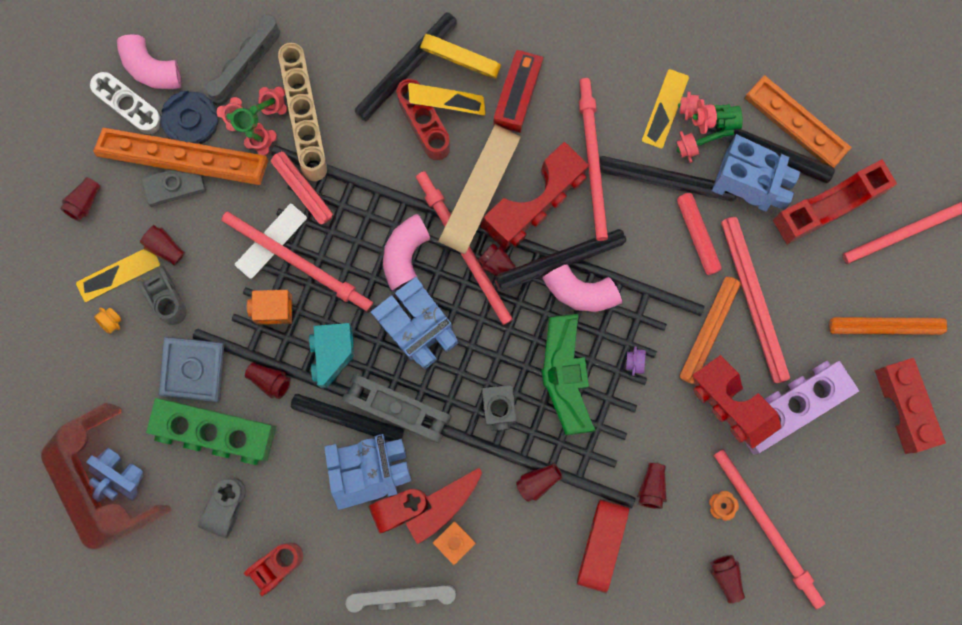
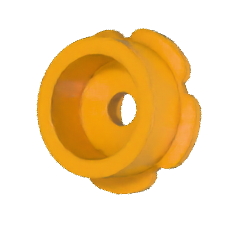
M110 307L107 310L99 308L100 312L94 316L99 326L108 334H111L114 330H120L118 323L121 321L119 315Z

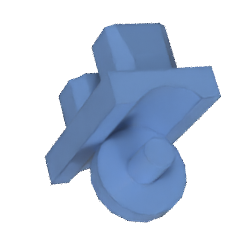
M109 448L97 458L92 455L86 461V464L90 466L88 471L102 480L99 481L93 477L88 483L95 489L92 498L98 502L105 496L112 501L117 498L118 493L111 488L133 501L138 495L137 486L144 476L143 471L135 465L129 464L122 474L116 472L114 469L120 463L121 457Z

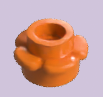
M728 491L714 494L709 501L711 506L710 513L716 519L731 520L739 509L737 499ZM722 503L726 504L725 509L721 508Z

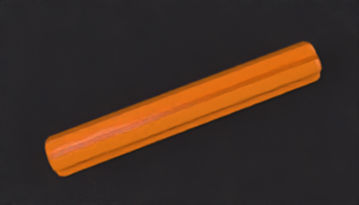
M733 277L724 278L680 373V379L695 384L692 375L703 368L741 286L740 281Z
M834 317L830 319L829 330L832 334L942 335L947 332V320L945 318Z

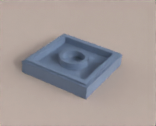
M164 337L159 396L212 402L220 401L225 343Z

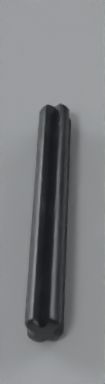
M446 12L426 34L443 40L457 25V20L452 14ZM424 36L355 108V113L360 119L367 121L397 89L399 83L405 80L430 54L420 48Z
M715 124L713 128H708L707 134L711 135L719 132L722 128H717ZM734 129L733 136L719 138L731 143L737 134L777 153L779 157L781 154L790 157L787 166L824 183H829L835 172V169L829 165L742 129Z
M600 156L599 158L601 173L730 202L734 201L737 196L727 191L723 195L713 192L714 180L606 156Z
M614 230L607 233V240L597 241L596 238L500 273L495 277V283L500 291L507 290L546 275L563 265L568 264L569 266L622 246L626 242V236L623 230Z

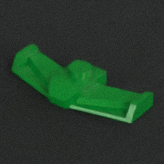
M579 313L549 317L544 367L541 370L543 386L549 392L566 435L595 432L579 389L589 387L585 357L574 359Z

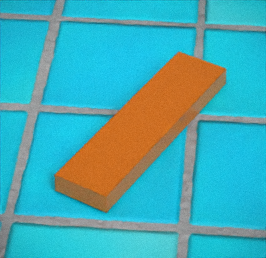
M765 75L745 96L749 103L821 163L834 168L852 148Z

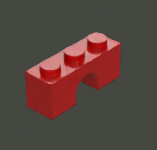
M721 355L692 375L696 386L693 388L696 396L701 402L705 403L707 401L712 406V412L720 422L726 421L731 426L732 434L740 443L745 441L753 449L781 429L778 412L759 393L747 401L739 402L732 400L733 396L743 389L739 373Z
M914 357L874 370L884 398H891L899 412L900 424L895 426L905 454L918 453L946 444Z

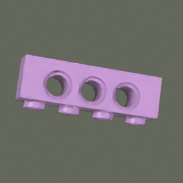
M827 360L812 369L815 374L810 378L805 379L804 376H801L789 383V391L782 395L777 391L765 398L778 412L781 429L753 449L746 443L753 455L761 453L859 392L840 361L830 365ZM815 383L821 384L825 392L822 398L816 396L813 391ZM790 398H795L799 402L800 410L798 413L790 410L788 406Z

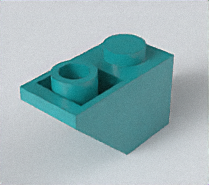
M350 323L314 326V334L309 335L310 351L315 352L316 364H311L313 382L317 381V385L321 389L328 388L354 358L353 328Z

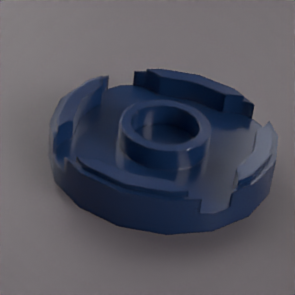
M180 91L172 95L164 103L161 126L169 139L203 144L216 131L218 125L217 110L211 99L203 93Z

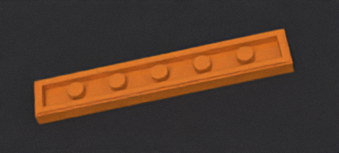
M102 128L93 150L96 157L261 185L268 164V158L265 155L109 128Z

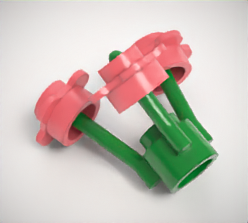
M280 86L275 89L262 87L259 90L258 105L243 108L241 99L233 97L230 103L225 106H219L216 111L217 116L221 117L226 123L227 130L245 132V147L247 149L253 148L259 155L266 156L269 154V147L272 142L276 141L277 134L273 130L268 131L264 129L263 125L258 123V111H262L265 115L274 113L283 115L288 109L284 102L285 90Z
M688 92L687 97H681V103L678 104L680 114H685V120L692 118L693 124L700 128L701 134H706L708 128H713L715 124L717 128H722V130L695 140L692 133L684 135L680 131L681 140L676 142V151L680 153L682 158L687 156L689 163H692L691 157L699 155L697 146L724 136H733L734 129H741L743 125L741 107L730 106V104H704V100L699 99V95H691V92Z

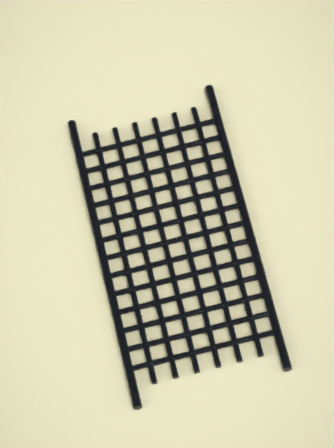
M274 145L271 152L272 156L283 151L294 164L300 166L296 152ZM310 161L306 166L314 168L318 166L320 162ZM327 164V173L323 179L317 181L314 190L325 204L337 208L330 226L321 225L310 220L312 214L306 208L304 215L307 219L297 229L292 243L286 241L283 246L294 253L315 260L313 265L318 268L324 263L342 270L338 279L342 283L346 281L349 273L369 280L363 296L370 299L376 283L390 288L387 279L379 276L383 267L384 246L393 230L400 225L407 206L426 213L423 223L427 231L433 217L439 218L434 208H430L424 200ZM327 177L347 184L340 201L320 194ZM288 185L287 189L293 191ZM353 187L373 193L366 211L347 204ZM380 196L400 203L393 221L373 214ZM279 208L276 215L279 216L284 210ZM344 211L363 217L356 237L336 230ZM370 221L390 228L383 247L363 240ZM480 222L476 231L480 235L473 250L477 259L482 255L481 251L487 236L492 238L481 227L482 222ZM306 227L326 234L318 253L299 246ZM429 235L430 240L426 242L443 248L437 266L434 267L416 260L422 244L416 248L412 255L413 267L433 274L427 293L438 307L449 311L447 319L452 325L457 314L477 322L469 341L456 336L458 340L457 345L466 348L459 368L439 361L443 348L437 342L433 352L437 360L427 368L421 385L401 378L408 357L398 345L384 340L387 332L381 326L377 337L357 330L365 310L350 301L346 302L358 307L351 323L353 338L356 337L374 344L366 364L352 359L348 366L363 371L362 377L369 379L371 374L389 381L388 388L394 391L397 385L418 392L415 400L419 402L423 401L425 395L445 403L442 409L444 413L449 414L452 406L472 413L466 431L445 424L441 431L443 436L533 471L549 466L552 463L557 464L562 448L583 456L578 471L574 474L559 468L563 479L559 481L631 509L636 497L584 478L590 459L613 468L616 466L617 460L593 451L600 431L623 440L627 436L626 432L603 424L610 404L634 413L636 411L637 405L614 397L620 377L643 385L647 381L646 377L638 374L633 376L632 372L623 369L627 360V352L637 347V350H646L645 355L653 358L656 356V350L633 342L640 322L665 331L667 326L666 323L643 315L649 298L698 316L702 315L705 307L699 303L584 260L569 265L570 268L588 274L585 283H593L595 277L602 280L609 277L614 282L619 293L622 287L642 294L636 312L618 305L606 309L599 329L579 322L582 311L574 310L573 314L579 313L577 329L596 336L589 356L574 351V359L585 357L588 378L593 366L613 373L606 393L590 387L579 389L581 397L584 393L603 400L596 421L591 419L595 432L591 433L586 448L565 441L567 435L563 427L558 438L538 430L545 410L557 414L554 405L548 403L550 395L547 388L544 389L541 400L521 392L528 372L542 377V369L531 365L538 345L546 348L547 340L541 337L548 318L561 316V314L551 311L556 300L551 291L544 308L524 301L531 281L546 286L542 279L543 277L522 283L516 298L497 291L496 276H494L492 285L501 300L514 305L511 312L513 320L507 323V325H503L501 322L487 317L491 307L487 297L480 314L460 307L467 287L481 293L484 292L478 283L470 280L472 272L468 266L463 277L443 270L450 251L458 254L461 253L438 242L440 238ZM333 237L353 244L345 263L325 256ZM525 238L516 246L534 254L531 262L559 252ZM513 244L504 250L509 258L515 247ZM360 247L379 254L372 273L352 266ZM285 260L281 269L265 264L260 270L277 276L272 290H280L284 279L304 286L297 305H292V324H288L285 333L265 326L266 324L257 325L250 319L234 314L232 317L233 322L255 330L248 348L198 328L193 334L194 340L225 343L224 351L264 367L283 371L289 377L320 388L317 385V381L313 382L312 374L309 372L315 352L310 351L309 342L292 335L300 316L320 323V325L341 324L330 318L337 301L343 300L336 296L337 293L330 288L315 283L314 278L308 276V279H304L289 273L288 270L291 264ZM440 277L460 284L453 304L433 297ZM245 287L243 294L252 297V291L255 290ZM311 289L331 297L323 316L303 309ZM394 293L393 297L399 303L400 301L397 299L396 294ZM373 305L369 312H371L377 306ZM521 308L541 315L534 335L514 328ZM613 312L633 319L626 339L606 332ZM484 324L504 332L497 351L476 344ZM262 333L282 340L275 358L255 351ZM511 335L531 342L524 362L504 355ZM603 339L623 346L616 366L596 359ZM289 343L309 350L302 369L282 361ZM381 347L401 354L394 374L373 367ZM473 351L493 358L486 379L466 371ZM500 362L521 369L513 388L514 405H516L517 400H521L538 407L531 427L518 422L510 424V428L527 434L521 453L501 446L506 430L497 431L493 442L473 435L479 417L485 418L483 394L481 390L475 406L456 399L455 397L462 379L482 385V388L498 387L503 385L493 382ZM435 368L456 375L448 395L428 388ZM337 376L328 388H322L343 397L345 393L349 392L351 387L336 382ZM363 388L359 398L366 401L369 394L364 393L365 388ZM506 407L504 415L507 414L508 407ZM492 413L493 415H495V416H497V417H502V416H500V415H497V414H495V413ZM425 417L422 426L430 429L434 419ZM534 438L555 445L549 463L528 456Z

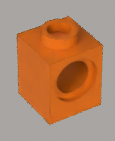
M288 290L252 291V299L247 301L248 317H252V321L257 325L292 324V294Z
M454 521L433 544L455 565L476 542Z

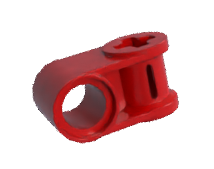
M408 489L369 505V510L379 534L404 524L405 521L424 513L429 503L426 494L418 489ZM411 494L413 497H420L421 502L417 504L418 510L416 511L413 507H407Z
M295 543L281 544L251 565L244 572V575L251 577L260 589V596L263 597L278 586L287 575L302 563L303 551ZM284 549H289L294 555L291 565H286L281 560V552Z

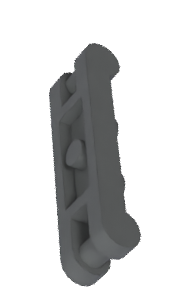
M265 14L260 17L259 29L251 38L248 37L242 43L237 56L234 59H230L224 65L223 73L217 80H210L206 84V92L214 104L224 105L279 38L280 30L272 15Z
M353 374L350 381L352 386L349 392L344 394L343 402L431 441L440 443L443 437L441 431L444 425L449 423L451 415L362 376ZM363 388L370 390L366 401L359 398ZM426 415L434 418L430 429L422 426Z

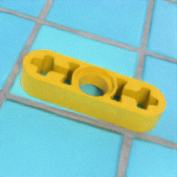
M425 34L420 46L422 50L494 79H497L502 66L494 60L429 34Z

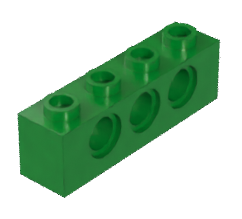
M155 398L146 433L155 435L154 441L172 445L173 440L184 442L183 448L201 451V447L213 449L212 455L229 458L230 453L242 456L241 462L258 465L259 460L268 461L276 426ZM184 417L188 421V429L185 433L181 434L177 430V422ZM210 424L215 425L217 428V436L212 441L208 440L205 435V430ZM238 431H242L246 435V443L241 448L237 447L234 443V436Z

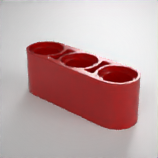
M405 79L397 87L399 105L428 157L433 160H442L450 152L449 135L432 106L412 104L409 100L403 98L404 94L409 92V83L420 85L414 79ZM423 115L431 118L427 124H419L416 120ZM436 139H440L445 143L438 149L430 146V143Z
M599 500L581 562L577 585L607 593L628 519V507Z

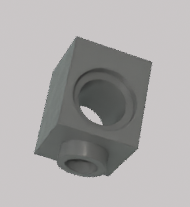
M512 385L482 388L486 426H492L493 431L511 429L510 424L516 423ZM496 401H502L507 405L508 412L502 417H497L492 414L491 405Z

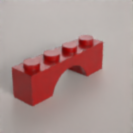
M563 142L543 162L541 173L545 181V191L538 198L529 202H513L503 198L483 217L481 227L504 250L511 244L516 247L527 236L525 231L531 225L536 228L547 217L545 212L553 206L556 209L567 198L565 193L572 187L576 190L587 179L585 173L589 164L567 143Z
M883 159L858 171L831 189L785 209L773 219V222L788 245L887 193L897 185V182Z

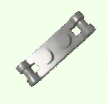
M450 584L355 592L347 597L345 605L348 611L353 613L359 612L366 605L378 604V610L395 609L396 603L408 602V607L426 606V600L438 599L442 604L448 605L455 600L456 589Z

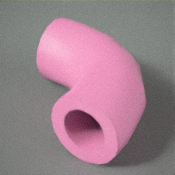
M130 34L117 39V49L122 65L136 81L154 89H179L182 87L180 70L176 60L160 61L152 58L147 51L143 36Z
M418 214L409 217L395 228L384 246L382 266L392 292L398 291L413 278L417 277L412 265V255L418 246L430 240L429 233Z
M568 264L556 268L542 278L558 301L575 310L598 312L622 303L620 293L611 278L607 277L596 283H585L576 278Z

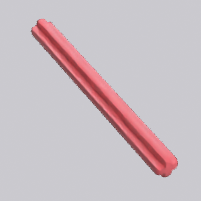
M729 217L723 220L721 225L772 380L775 384L788 381L790 375L738 218Z

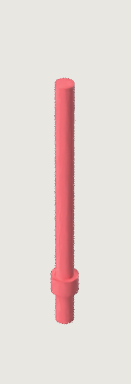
M582 78L579 80L581 93L579 110L583 114L595 233L597 241H604L608 239L594 116V113L597 111L596 100L592 97L591 80L589 78Z
M423 171L416 175V179L426 194L425 200L429 207L434 208L443 225L446 226L451 214L444 204L445 198L439 189H435L427 173ZM469 246L466 253H461L501 323L506 325L513 318Z
M962 202L843 253V259L849 264L962 214Z
M227 211L223 215L222 222L337 293L336 296L345 302L350 301L366 312H369L374 302L356 292V287L348 282H340Z
M724 449L714 454L713 456L794 576L792 580L797 588L803 590L815 610L826 604L813 585L814 579L808 570H803Z

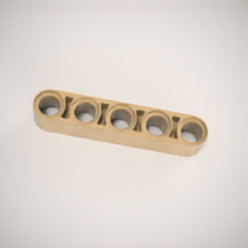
M286 43L280 47L278 58L298 160L303 176L309 181H319L327 173V164L304 51L296 43ZM289 59H298L294 63L287 62ZM295 84H303L299 89L291 88ZM301 109L309 110L304 115L296 114ZM305 135L314 136L310 141L301 140ZM310 161L320 162V164L314 168L306 166Z
M495 124L438 242L463 254L466 253L521 136Z

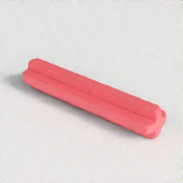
M285 152L276 153L271 159V163L317 222L323 225L330 221L333 217L332 211Z
M683 194L677 199L683 218L705 273L707 275L715 274L722 269L693 194Z

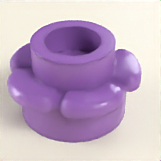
M634 347L633 352H627L626 370H632L633 376H635V373L644 374L646 350H637V347Z

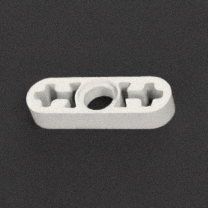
M100 72L92 77L90 88L106 105L145 134H154L160 130L161 115L149 103L110 73ZM100 84H108L115 91L114 95L112 96L105 89H101ZM124 97H132L134 100L133 106L128 110H122L119 107V102ZM141 111L147 117H151L153 123H145L137 113Z

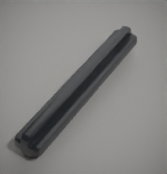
M295 394L291 401V408L372 436L383 434L387 441L402 439L404 435L402 428L300 394Z

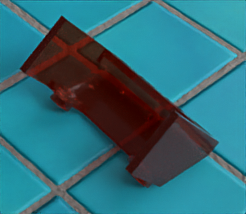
M104 403L61 426L45 444L41 452L42 462L81 542L90 549L104 548L172 511L169 505H156L130 519L127 511L121 505L107 504L102 507L100 501L98 502L92 498L94 489L88 484L89 479L76 453L83 450L87 445V430L122 412L119 406Z

